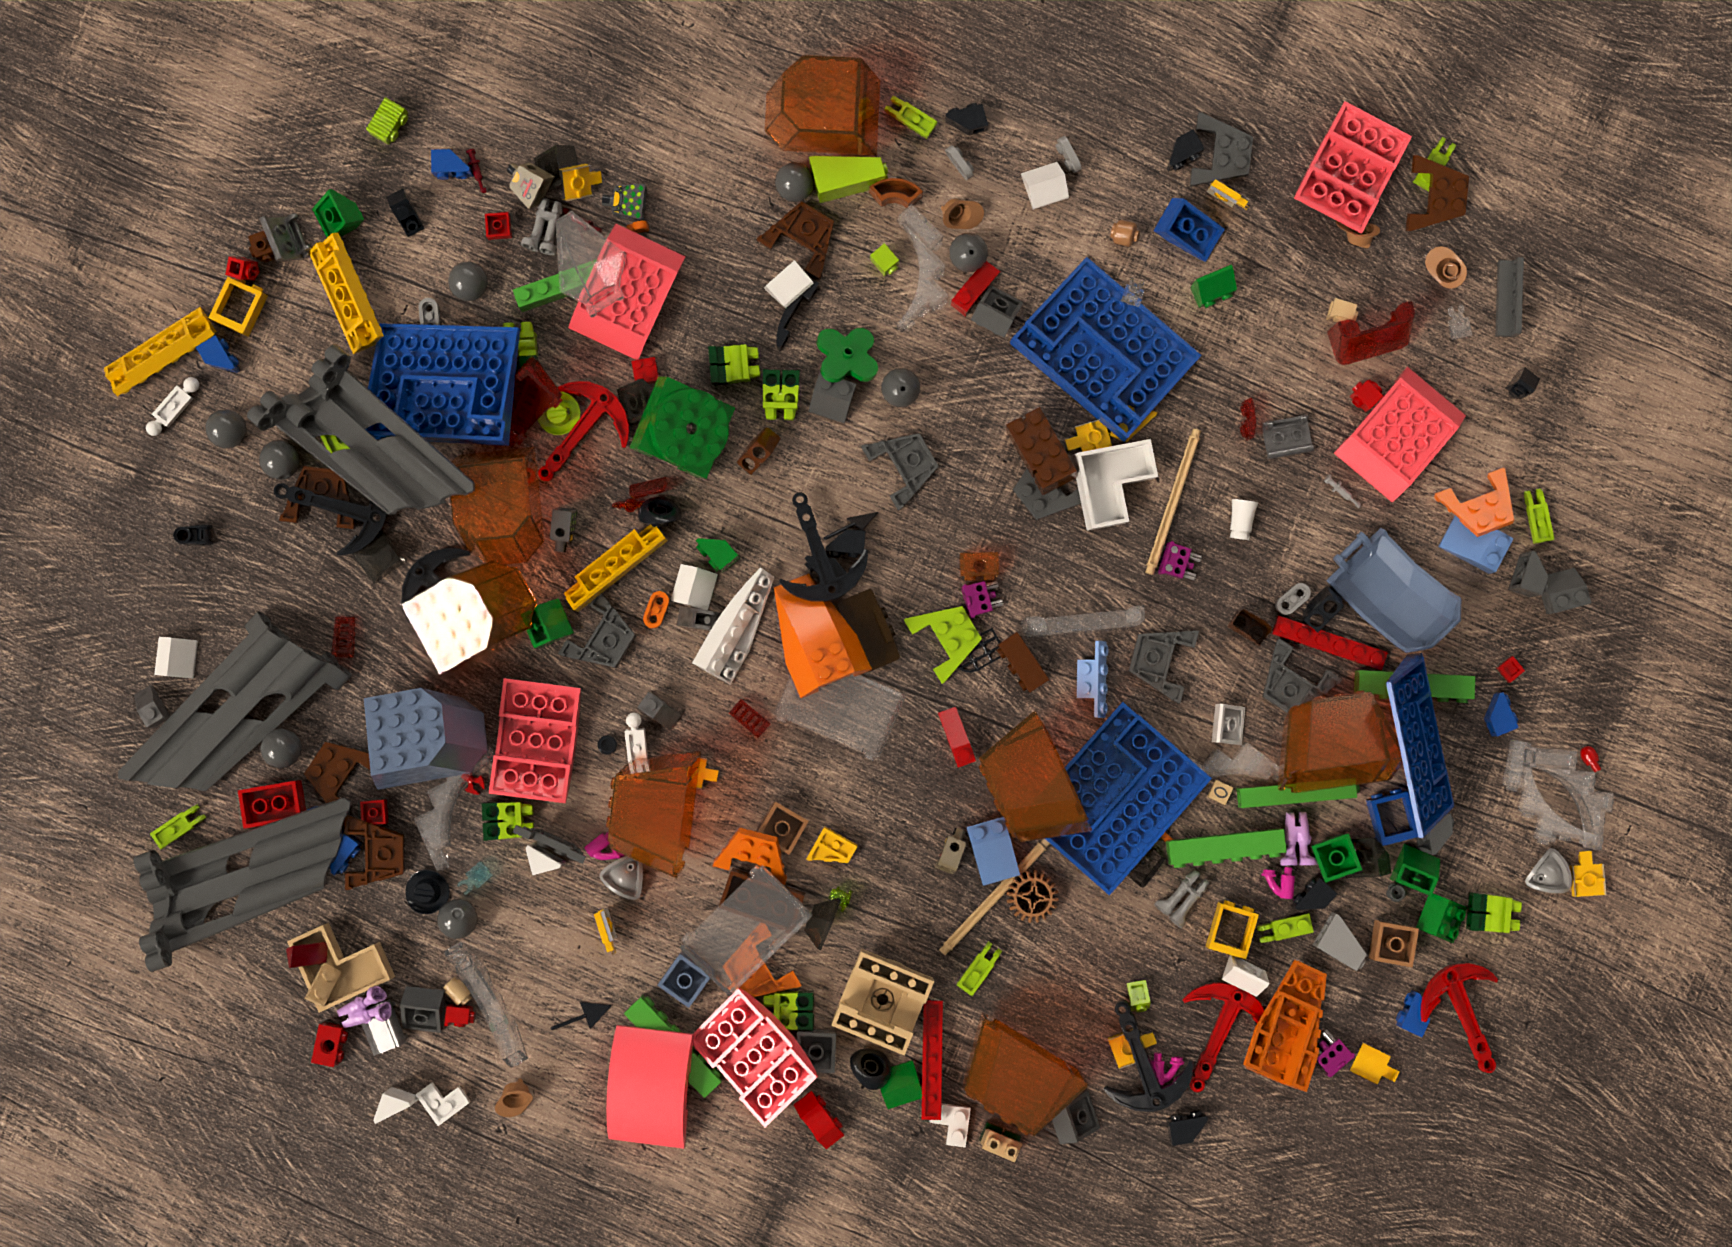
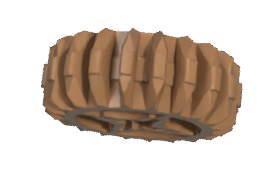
M1036 870L1033 871V876H1030V872L1026 871L1027 877L1025 878L1020 873V881L1013 878L1016 885L1009 884L1008 886L1010 889H1013V892H1006L1008 896H1012V898L1007 899V903H1014L1009 909L1011 911L1017 909L1014 915L1017 917L1021 913L1020 920L1022 921L1028 916L1027 920L1029 923L1032 922V917H1035L1036 923L1039 922L1038 916L1046 920L1047 918L1044 913L1047 912L1049 915H1052L1053 913L1049 908H1057L1055 904H1052V901H1059V898L1053 897V895L1058 894V890H1052L1056 884L1054 882L1048 884L1051 880L1049 876L1043 880L1045 876L1043 872L1037 877L1038 873ZM1031 881L1027 891L1018 892L1024 883ZM1037 881L1044 884L1048 895L1038 893ZM1034 890V894L1038 897L1031 903V899L1027 896ZM1017 898L1027 900L1028 912L1020 908ZM1047 901L1041 910L1034 912L1038 902Z

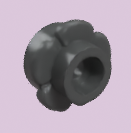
M1399 883L1390 884L1386 891L1387 897L1393 902H1399L1404 899L1406 894L1404 887Z

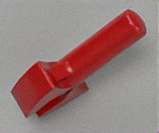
M470 773L461 775L468 782V787L465 791L476 795L480 794L474 789L473 782L480 784L485 789L482 775L478 778H474Z

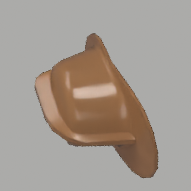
M954 198L941 206L943 223L947 228L972 229L984 217L983 207L978 202Z
M1336 221L1337 226L1346 231L1349 243L1363 248H1369L1374 236L1380 233V228L1371 223H1367L1361 234Z
M1444 246L1435 247L1427 254L1425 260L1426 268L1443 287L1457 288L1466 280L1467 267L1451 249Z
M521 1078L516 1082L505 1085L502 1096L495 1105V1112L503 1117L517 1116L525 1111L533 1100L528 1086L523 1083Z

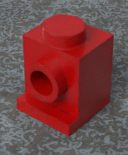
M456 1004L446 1006L444 1026L454 1023L456 1027H465L466 1024L474 1023L476 1013L473 1012V1006H457Z

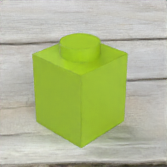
M885 243L870 255V260L884 277L888 273L892 275L899 268V259Z

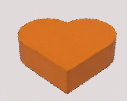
M637 221L627 225L626 228L635 233L649 231V224L647 221Z

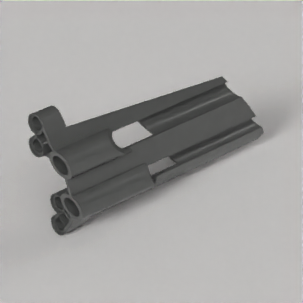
M338 345L328 347L325 351V359H319L312 365L311 370L314 375L309 379L310 387L299 395L289 394L282 398L273 391H268L261 397V405L252 407L247 413V418L262 431L273 426L278 427L389 515L397 514V511L404 508L421 510L447 503L445 501L447 497L454 495L466 496L475 491V483L347 371L351 358ZM381 422L396 436L386 437L378 441L365 429ZM321 435L337 436L350 449L330 453L315 437Z
M257 611L244 625L249 633L247 637L118 771V779L147 782L148 785L162 787H184L197 789L198 791H207L324 683L339 690L352 677V674L344 666L340 665L331 653L325 651L322 655H319L294 644L278 627L271 624L270 619L265 614ZM217 689H223L230 693L231 696L214 714L196 712ZM275 693L285 695V700L265 721L244 718L263 697Z
M344 797L166 860H162L156 850L134 856V866L141 874L139 877L140 885L147 892V898L153 904L154 920L150 924L149 934L139 938L140 948L146 954L145 964L150 972L169 967L172 965V952L323 890L326 884L328 869L335 862L344 835L342 827L346 816L350 812L352 801ZM254 847L249 866L227 873L226 865L230 855ZM238 896L233 914L204 923L207 913L215 903Z

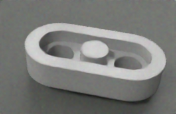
M1062 136L1057 139L1056 149L1060 155L1063 154L1065 158L1064 163L1068 171L1075 173L1081 170L1080 161L1067 137Z
M951 145L945 149L948 158L965 180L974 176L973 166L969 161L965 162L962 158L963 153L958 146L954 147Z
M425 298L419 303L420 325H441L439 305L432 298ZM432 306V311L427 312V307Z
M1304 583L1295 584L1277 599L1275 604L1276 610L1282 615L1293 613L1309 599L1311 595L1310 588ZM1297 590L1302 591L1301 597L1297 596ZM1283 602H1286L1288 604L1287 609H1284L1282 607Z

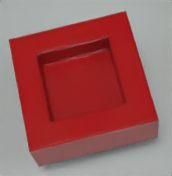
M1510 656L1496 667L1508 683H1511L1525 671L1514 656Z

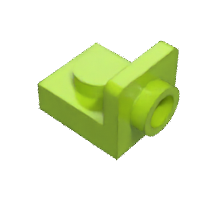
M1146 980L1127 983L1131 1011L1144 1012L1150 1008L1151 1002Z

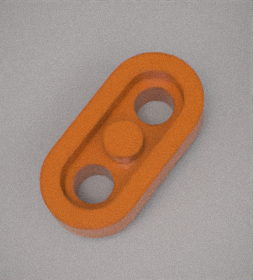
M656 591L651 595L643 616L644 624L647 627L655 629L661 626L670 602L666 593ZM658 598H663L661 605L657 604ZM653 615L657 617V621L654 623L650 621Z

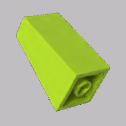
M809 157L810 170L813 174L819 203L869 191V187L874 183L888 179L887 165L882 163L881 157Z

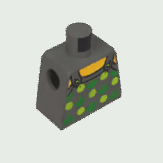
M645 184L616 185L613 195L603 194L602 206L612 207L614 217L632 222L644 221L647 187Z
M562 507L552 509L550 539L556 540L554 551L566 552L567 542L573 541L578 510ZM561 528L565 531L564 535L560 531Z

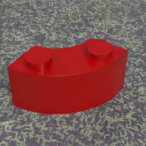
M810 1091L797 1101L794 1107L816 1140L827 1150L845 1136L841 1130L843 1125L837 1117L833 1118L825 1107L826 1102L821 1095L816 1096L813 1091Z

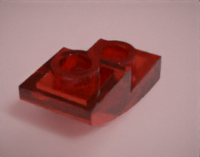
M1252 398L1244 400L1240 407L1243 417L1247 419L1241 422V427H1239L1240 433L1243 438H1246V441L1254 438L1256 429V414Z

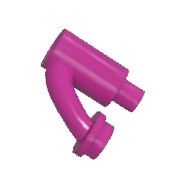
M611 830L606 834H600L584 847L592 858L594 857L598 860L620 859L625 856L619 847L613 848L611 853L601 852L611 844L610 840L615 837Z
M1292 867L1284 868V874H1281L1280 887L1273 879V877H1276L1275 870L1263 869L1261 876H1265L1271 890L1277 896L1285 899H1294L1295 875H1292Z
M1155 1052L1154 1060H1151L1161 1086L1174 1077L1180 1065H1184L1183 1057H1171L1170 1064H1172V1067L1164 1074L1162 1053Z

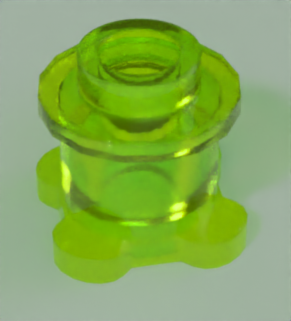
M839 886L837 889L833 888L828 897L831 900L830 904L834 903L842 907L841 912H844L851 900L853 891L850 890L847 893L841 890Z

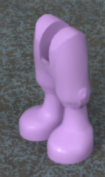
M1286 812L1285 842L1287 852L1280 861L1281 866L1297 865L1296 842L1299 845V865H1317L1316 858L1310 856L1308 852V845L1312 837L1309 832L1306 812H1299V826H1295L1294 812Z
M379 986L370 987L367 990V997H356L355 1000L337 1010L339 1017L347 1014L349 1017L341 1022L343 1028L363 1023L368 1024L373 1017L380 1022L388 1020L391 1016L390 1002H384L374 1008L367 1009L371 1004L384 1001L387 997L386 992Z

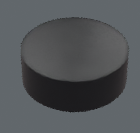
M605 735L598 741V749L603 754H612L617 749L618 744L613 736Z

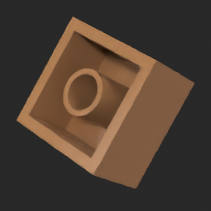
M773 802L756 832L778 837L781 851L790 855L809 821L779 803Z
M1375 920L1368 958L1374 961L1413 968L1419 929L1412 926Z

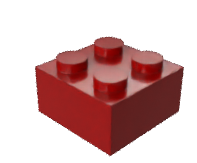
M509 212L485 214L486 238L488 240L512 238Z
M655 357L631 361L636 386L656 383L659 373Z
M387 799L360 802L361 820L375 825L389 823Z

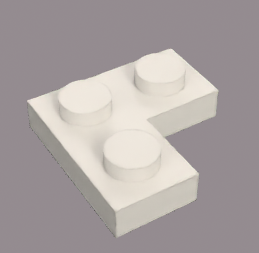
M433 1082L416 1094V1097L437 1126L471 1102L460 1086L443 1097Z
M942 1103L941 1120H929L930 1123L948 1125L946 1145L966 1147L970 1107Z

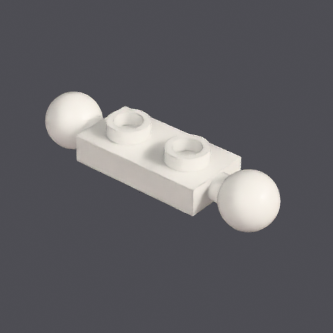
M189 377L185 379L183 389L176 385L152 413L156 420L150 421L146 425V431L149 435H159L162 431V424L169 428L193 400L189 393L199 389V382L196 378Z
M630 713L626 717V723L631 729L625 730L629 768L636 769L632 775L633 780L637 783H644L648 778V773L643 767L649 766L645 728H638L641 724L640 715Z

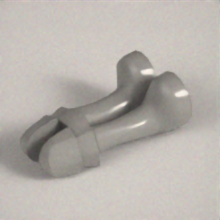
M543 198L537 207L538 211L535 213L536 220L530 237L522 239L521 246L535 252L539 250L546 255H555L557 247L553 244L557 224L560 221V215H562V204L555 201L552 212H548L549 199ZM545 221H547L548 226L545 233V237L543 242L540 244Z
M1196 870L1186 875V878L1181 881L1180 886L1167 900L1159 899L1154 904L1158 910L1169 916V919L1180 928L1185 925V917L1192 905L1202 897V894L1206 892L1209 881L1205 878L1195 889L1191 886L1200 875ZM1187 892H1189L1190 895L1186 898V900L1181 904V906L1176 911L1172 913L1175 906L1182 899V897Z

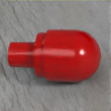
M1591 746L1583 747L1580 751L1583 762L1587 766L1590 765L1594 773L1601 770L1597 762L1599 761V756L1595 749Z

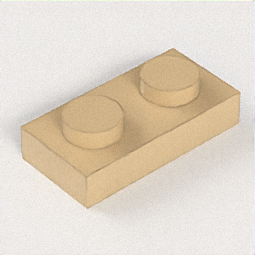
M323 963L305 999L320 1007H324L341 971L327 963Z

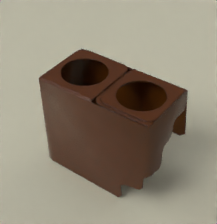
M764 428L748 444L736 463L752 475L773 453L781 438L770 428ZM755 447L763 448L766 453L765 457L761 459L755 457L753 449ZM746 458L754 461L755 467L750 470L748 468L749 464L745 461Z
M1244 609L1237 610L1227 626L1258 646L1272 631V627L1266 621ZM1242 616L1245 618L1246 626L1244 629L1240 630L1233 625L1236 617ZM1254 626L1260 627L1263 631L1262 637L1258 640L1252 639L1249 635L1250 629Z

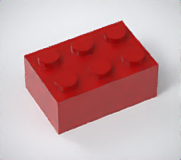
M302 780L237 790L243 829L263 826L306 811Z

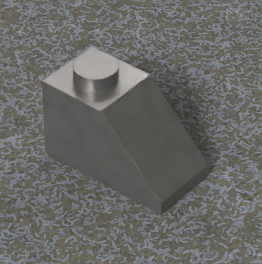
M680 606L677 626L710 631L721 613Z
M152 685L134 694L137 712L146 727H156L170 717Z
M648 692L637 707L669 730L672 729L682 715L652 692Z

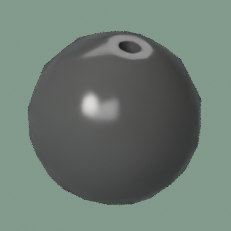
M791 162L781 167L777 172L775 178L776 190L785 200L799 202L810 196L814 187L813 174L802 163Z
M972 232L963 233L957 236L951 243L949 249L950 259L958 270L974 272L986 263L988 247L985 240L979 235Z
M468 261L461 262L453 267L449 274L448 283L454 296L463 301H474L486 292L488 280L487 274L481 266Z
M896 368L884 377L881 384V392L884 399L890 405L897 408L907 407L918 398L920 382L912 371L905 368Z
M229 409L218 410L212 413L205 425L209 441L223 449L234 448L241 444L247 433L246 423L242 416Z
M274 440L262 448L259 464L263 472L270 478L284 480L296 473L300 464V456L296 448L289 442Z
M282 728L268 733L262 740L260 747L264 761L270 766L280 769L290 767L296 763L302 750L301 741L298 736Z
M454 899L445 903L437 915V925L440 931L452 939H462L470 935L478 922L475 908L469 902L461 899Z

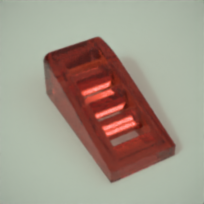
M335 616L331 653L335 657L353 658L355 648V617ZM340 624H349V627H340Z
M740 699L729 712L733 718L757 738L771 724L743 699ZM744 706L745 710L738 716L736 713ZM750 711L751 715L745 721L742 720L747 712ZM756 716L757 720L749 726L748 723ZM762 721V726L755 731L754 728Z

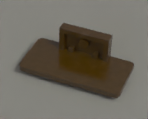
M871 589L837 603L841 615L858 636L872 668L870 671L900 658L893 636L896 635L892 625H887L885 620L888 618L884 607L880 608Z

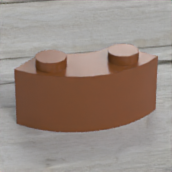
M884 179L869 187L870 195L881 207L897 203L909 209L923 198V191L917 185L904 179Z

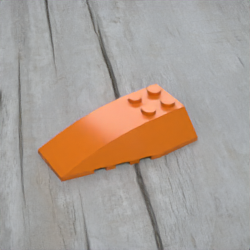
M810 574L789 581L806 584V587L818 585ZM782 585L774 587L785 663L800 699L818 692L820 687L852 674L856 677L872 670L857 634L831 601L810 602L792 595Z
M1293 961L1255 1026L1243 1063L1248 1070L1283 1085L1307 1092L1319 1055L1317 1041L1321 1035L1319 1022L1323 1016L1321 1003L1325 997L1327 974L1300 961Z

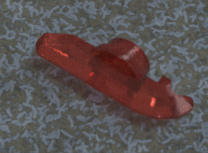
M630 498L613 503L612 508H624L627 512H634L637 508H640L644 501H636Z

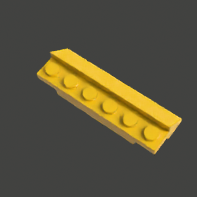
M338 232L332 233L324 242L316 243L309 251V254L352 353L357 354L375 346L376 342L384 335L360 283L359 276L352 265L351 258L345 249L343 240Z
M201 307L197 308L104 367L105 376L111 382L112 391L117 397L122 393L129 392L138 383L145 382L149 376L159 373L166 365L178 361L182 355L192 352L196 346L215 335L217 331Z
M651 524L639 534L635 529L575 576L578 582L564 592L566 600L572 609L579 612L668 541L657 526L653 527Z

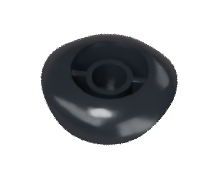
M653 497L642 503L638 510V518L643 523H650L653 527L657 526L659 528L668 526L669 522L680 520L682 513L673 501L664 497Z
M421 870L414 873L408 880L405 889L406 899L410 908L419 914H432L439 911L447 903L450 893L449 885L445 878L432 870Z
M863 1048L855 1051L850 1057L852 1072L865 1088L878 1090L884 1087L890 1079L892 1066L890 1060L883 1052L872 1048Z

